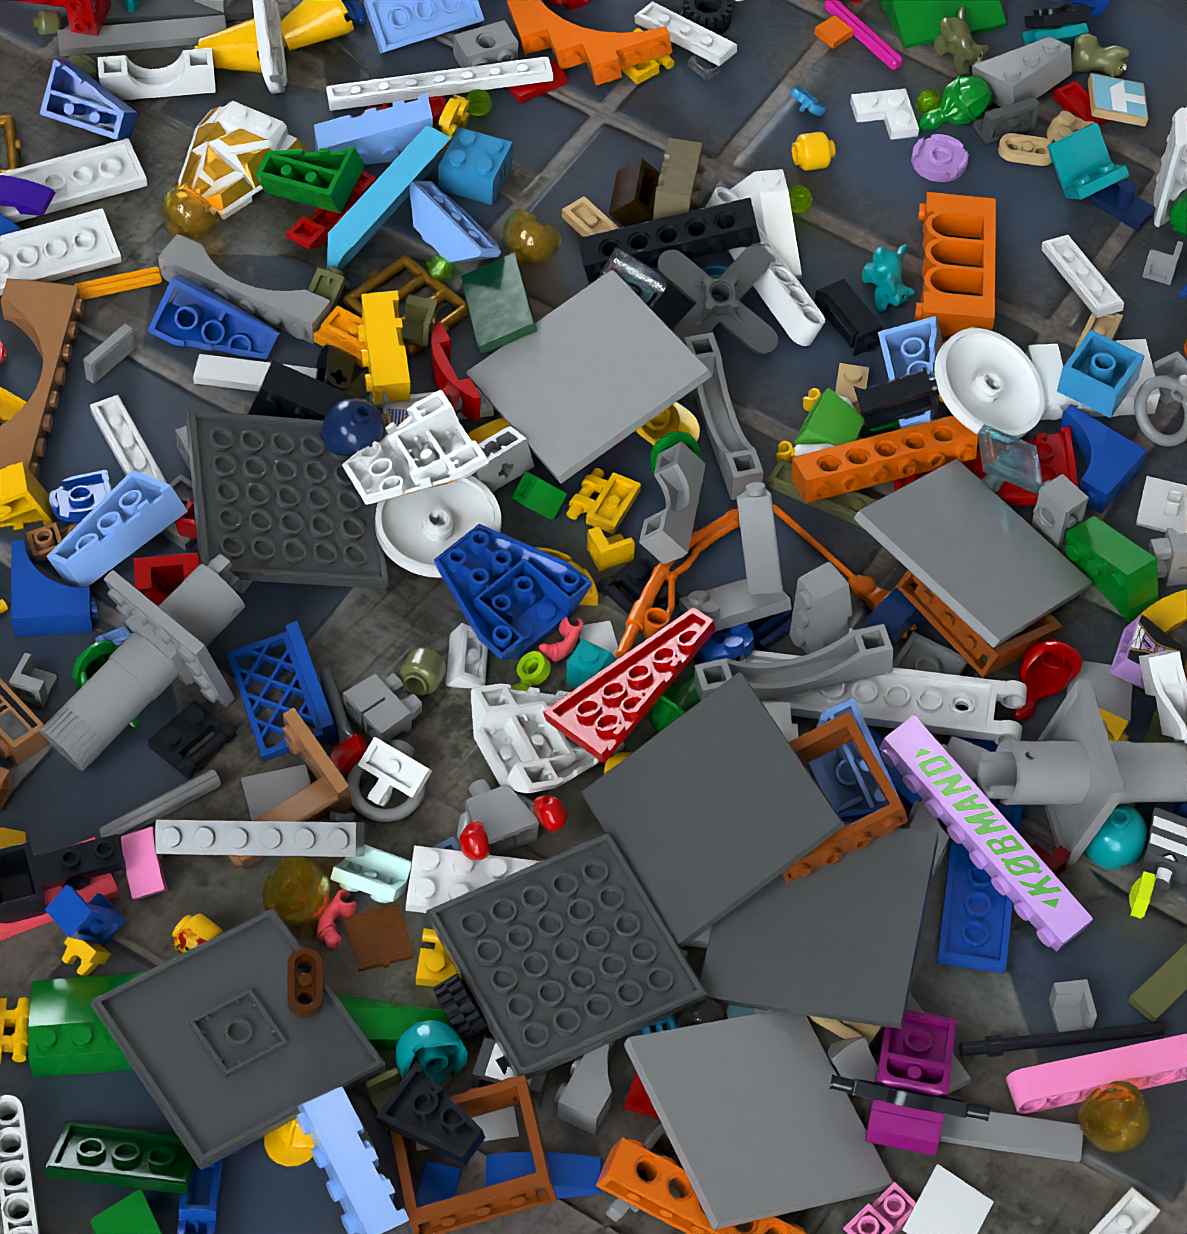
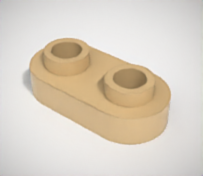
M1008 133L1000 139L998 153L1007 161L1037 166H1046L1052 163L1047 148L1051 143L1047 138Z

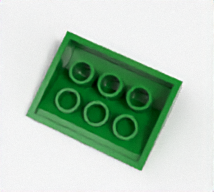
M879 0L904 49L934 43L935 37L942 34L940 30L941 20L945 17L953 18L957 16V12L962 6L966 8L965 20L970 28L971 35L1005 28L1007 24L1000 0Z

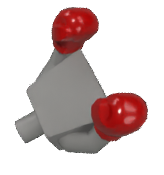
M480 779L469 786L468 790L472 798L465 802V812L459 817L457 839L460 842L463 854L468 859L473 861L483 860L489 855L497 856L537 840L539 824L543 825L548 831L560 830L567 822V812L564 805L556 797L549 795L539 796L533 801L520 793H515L508 785L491 790L486 780Z

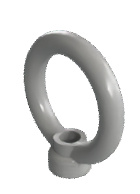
M1180 375L1177 379L1169 376L1152 377L1141 385L1136 394L1134 410L1137 423L1144 435L1158 445L1172 447L1187 440V375ZM1163 387L1171 390L1172 398L1183 405L1184 422L1180 430L1175 434L1167 435L1159 432L1149 420L1147 400L1151 392L1157 388Z
M392 740L390 742V746L413 759L415 753L413 746L402 740ZM360 760L349 771L346 782L350 787L352 806L361 815L374 821L392 822L407 817L420 805L425 794L426 783L416 799L409 796L404 803L397 807L389 809L377 808L367 803L360 793V779L366 771L358 766Z

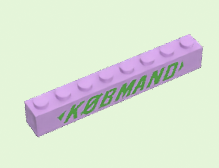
M915 715L883 739L879 748L882 751L881 756L890 767H896L903 775V781L907 788L913 793L917 792L923 798L928 812L933 817L940 818L948 827L947 832L956 843L964 845L970 852L969 857L974 865L981 870L984 868L991 876V882L1000 894H1006L1015 904L1014 909L1023 920L1031 922L1037 929V936L1044 945L1052 947L1057 952L1087 928L1093 920L1091 915Z

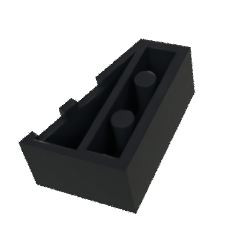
M272 360L248 414L324 420L334 404L347 398L357 397Z

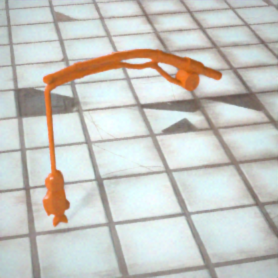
M773 504V512L850 578L848 580L849 586L856 596L864 600L872 611L892 592L877 587L875 580L870 576L854 575L783 510ZM738 508L726 512L722 517L692 532L689 546L690 548L695 546L691 556L682 565L670 572V567L677 560L675 559L665 565L659 562L654 567L652 576L645 585L639 600L634 602L626 620V630L615 653L617 659L631 651L638 633L642 632L644 638L648 639L669 624L675 609V582L678 575L688 570L702 550L730 531L740 527ZM665 580H668V606L666 611L661 608H652L661 586ZM914 624L910 629L916 630V624ZM908 630L902 636L903 638H907Z

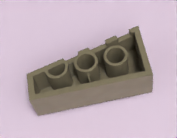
M668 138L661 174L659 175L658 186L655 192L653 220L690 212L692 209L697 210L699 192H695V190L701 191L703 174L699 172H704L707 156L701 154L703 143Z

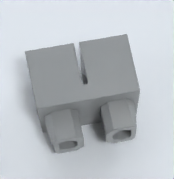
M1167 528L1164 538L1150 539L1149 553L1157 558L1158 578H1164L1166 586L1187 584V533L1178 534L1174 529Z
M395 673L382 679L374 674L343 692V706L346 714L361 730H364V733L371 741L376 737L390 745L392 738L403 730L405 732L411 731L412 720L422 713V702L415 694H410L403 700L397 697V695L404 691V686Z

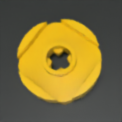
M454 94V98L448 100L438 123L441 126L440 132L451 137L441 149L443 152H446L458 127H466L470 113L467 112L469 101Z

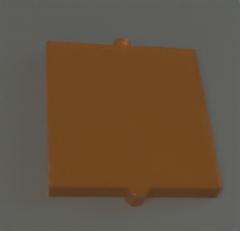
M398 905L378 910L369 908L366 913L343 918L359 972L380 966L388 968L392 963L413 958V952Z

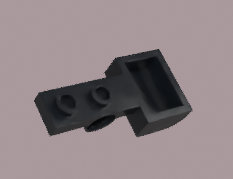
M114 834L36 855L32 853L30 842L1 848L0 923H14L45 914L47 907L43 890L61 886L63 889L66 885L72 886L76 891L81 890L90 884L93 877L126 869L118 835Z

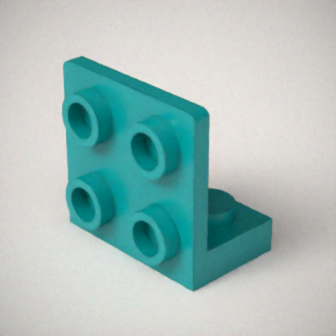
M1097 123L1089 124L1047 146L1066 198L1082 200L1130 176L1126 165H1116L1111 161Z

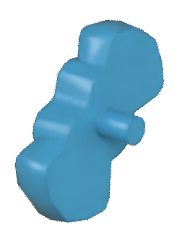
M796 85L792 88L791 95L802 104L799 108L801 112H804L807 108L814 115L821 117L825 114L826 107L819 104L818 100L809 94L804 87Z

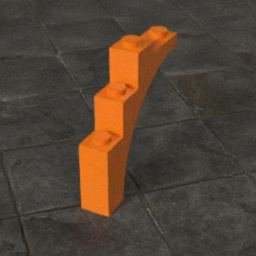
M506 0L507 9L524 55L552 48L557 64L562 70L587 62L595 85L622 78L621 69L673 53L670 35L666 26L639 32H602L580 27L562 19L549 10L541 0Z

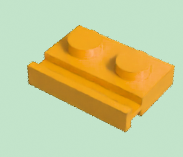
M337 305L321 324V328L313 333V341L323 347L329 344L355 355V364L362 367L361 349H365V344L358 342L357 325H362V318Z

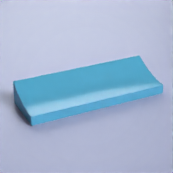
M429 125L425 126L328 232L327 269L328 267H333L342 271L410 195V183L412 181H423L434 169L438 152L451 137Z

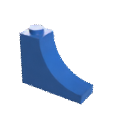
M1070 404L1063 413L1060 428L1070 426L1072 441L1076 444L1084 458L1086 473L1081 479L1079 489L1089 497L1087 506L1102 514L1141 471L1147 450Z
M12 540L11 619L15 637L93 632V619H98L99 614L98 601L91 600L90 588L67 586L47 578L30 561L27 555L25 540Z

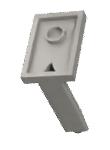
M761 482L749 483L746 485V491L736 497L747 579L705 591H693L688 596L679 598L680 610L683 613H686L693 607L714 620L715 632L792 609L790 597L783 591L772 495L765 488V484Z

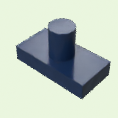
M1129 180L1122 181L1119 185L1114 183L1094 193L1091 199V204L1136 231H1139L1154 216L1156 207L1135 196L1136 184Z

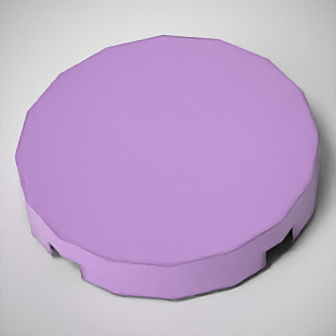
M934 134L931 135V138L924 140L925 137L919 139L914 145L911 162L914 170L920 176L930 181L948 182L961 177L966 171L969 154L965 151L963 144L959 140L948 135Z

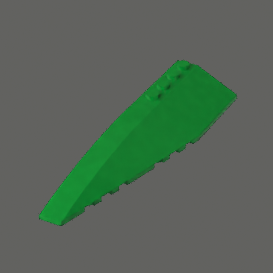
M144 973L32 981L28 1024V1059L33 1077L133 1070L92 1009L91 1000ZM336 994L376 1051L396 1050V1045L401 1035L417 1022L436 1020L442 1021L454 1028L443 1009Z

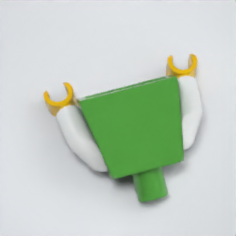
M812 388L808 391V397H803V408L809 411V414L794 441L797 445L792 447V444L788 441L780 442L778 445L779 452L776 453V461L778 463L782 459L791 463L794 456L861 440L863 438L858 434L865 422L864 418L856 411L848 397L839 396L830 388H827L822 394L819 389Z

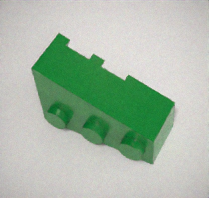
M346 147L345 151H330L329 148H320L319 152H303L302 149L267 151L255 176L267 194L341 214L365 164L355 147Z
M1096 516L1066 531L1065 550L1067 557L1093 582L1092 584L1129 623L1133 622L1149 606L1159 601L1156 557Z

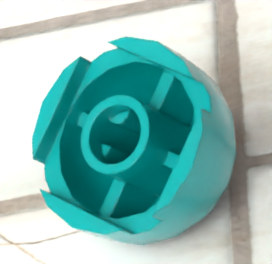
M1117 804L1087 846L1086 856L1100 867L1113 870L1121 869L1122 865L1137 863L1144 853L1148 837L1144 818L1137 809L1129 804Z
M426 1020L413 1024L401 1035L396 1045L395 1061L402 1079L417 1062L433 1081L442 1085L445 1083L444 1076L452 1071L456 1076L467 1062L468 1052L453 1027L442 1021Z

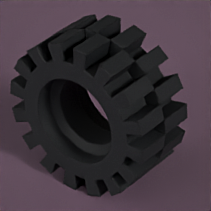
M684 0L682 17L716 34L719 32L722 35L725 33V29L728 30L730 27L733 3L730 0ZM709 10L715 13L707 14L700 11Z
M457 973L433 987V991L445 1014L464 1042L488 1028Z

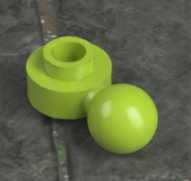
M537 651L525 654L517 664V675L521 678V681L512 685L511 689L528 691L529 687L544 682L551 671L549 660Z

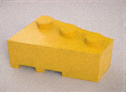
M19 462L1 469L0 528L13 526L14 530L24 529L23 524L37 521H43L44 525L54 523L49 494L23 462Z

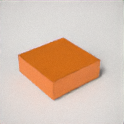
M833 15L817 25L814 34L834 49L852 38L854 29L836 15Z

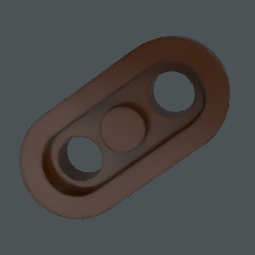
M311 948L297 949L288 959L287 1004L290 1011L299 1017H311L317 1014L323 1004V960L321 955ZM308 966L312 969L308 973H303L299 970L302 967ZM307 998L311 1003L303 1005L299 1001Z

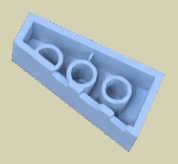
M428 94L417 95L418 100L407 103L404 102V99L392 102L393 107L379 111L376 110V107L367 109L365 113L355 118L347 115L315 124L314 139L316 152H319L320 148H329L330 151H345L346 147H355L365 165L393 162L426 125L433 128V117Z
M936 316L878 332L889 381L915 372L923 371L922 367L926 368L929 378L935 377V360L942 346V334ZM936 395V396H934V397H935V400H936V403H937V406H938V405H939V398H938V395ZM938 408L900 419L901 429L937 420Z
M132 470L46 557L65 583L74 587H89L188 511L171 485Z
M336 1087L298 1105L297 1107L300 1114L296 1115L298 1125L304 1135L310 1134L315 1145L311 1149L312 1156L320 1169L324 1167L330 1181L326 1182V1186L333 1201H340L345 1213L341 1215V1220L347 1233L382 1234L409 1221L404 1208L397 1211L392 1202L395 1190L390 1180L386 1179L382 1173L378 1174L375 1169L379 1166V1158L373 1146H371L368 1140L361 1141L359 1137L360 1134L364 1133V1129L343 1087Z

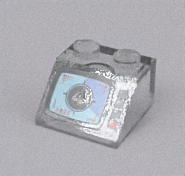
M617 247L597 278L599 279L613 269L650 309L665 291L667 280L659 272Z

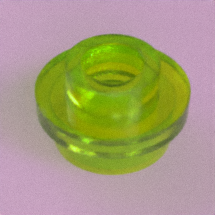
M476 89L468 93L466 100L469 101L468 113L481 116L490 112L492 100L486 91Z
M937 89L923 91L916 99L918 102L915 108L918 111H922L923 114L937 109L942 101L940 92Z
M797 185L788 190L791 210L793 212H805L811 208L813 198L806 187Z
M434 254L432 259L426 261V265L429 267L428 273L436 279L443 281L444 278L451 279L453 276L452 270L454 265L447 262L443 257Z

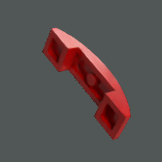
M362 171L341 214L318 208L309 218L302 216L286 232V238L309 250L328 241V232L377 180V177Z
M435 322L431 336V368L435 383L445 396H451L450 404L452 407L456 408L459 405V398L461 397L464 402V408L460 413L473 421H479L481 397L471 378L458 380L450 364L451 340L442 322Z

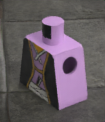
M1141 614L1124 628L1109 673L1145 689L1139 656L1167 650L1180 651V645Z

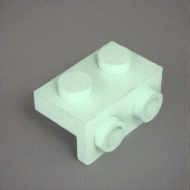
M364 844V856L345 857L342 862L333 867L330 879L339 882V886L343 889L353 892L360 890L371 894L370 897L375 901L390 903L405 893L412 861Z

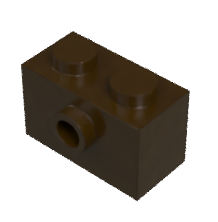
M643 158L617 171L609 214L624 227L643 223L653 217L655 192L660 173Z

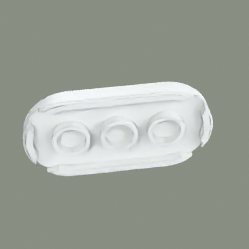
M252 0L262 74L267 88L272 94L283 93L285 91L284 86L287 83V68L278 4L276 0Z

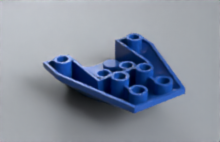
M481 524L475 526L434 559L436 568L478 640L501 660L521 659L525 654L540 645L559 629V624L565 616L569 620L592 586V582L570 563Z

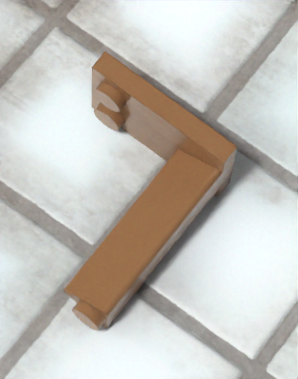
M293 707L283 714L285 726L282 728L286 736L284 741L294 756L298 753L317 780L254 821L320 822L321 819L330 815L331 810L347 811L352 808L348 783L296 709ZM227 855L236 869L242 866L244 870L266 857L260 855Z

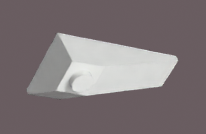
M783 169L753 172L730 190L735 193L739 200L751 197L756 223L795 277L802 279L789 192Z

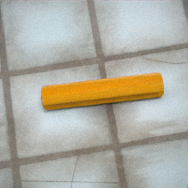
M155 266L75 283L74 285L79 288L80 298L86 300L160 284L162 276L160 269Z

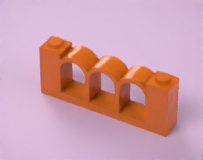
M927 192L925 204L920 203L918 211V221H923L924 237L922 246L925 253L921 273L924 282L920 299L921 303L916 302L914 320L919 321L936 316L941 334L953 336L955 333L968 329L971 326L992 331L995 320L996 199ZM943 235L960 236V237H970V238H980V240H976V239H965V238H955V237H947V236H943ZM943 263H955V264L976 265V266H980V268H977V267H966V266H956V265H947V264H943ZM941 290L976 293L979 296L941 292Z

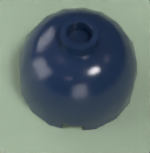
M347 398L334 404L325 416L321 427L324 444L337 456L339 453L348 456V459L357 451L368 446L371 448L374 441L380 443L384 438L385 424L380 411L375 405L360 398Z

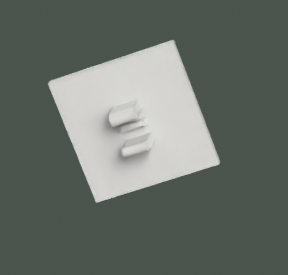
M1147 476L1136 525L1165 533L1167 528L1174 529L1178 534L1187 533V485Z

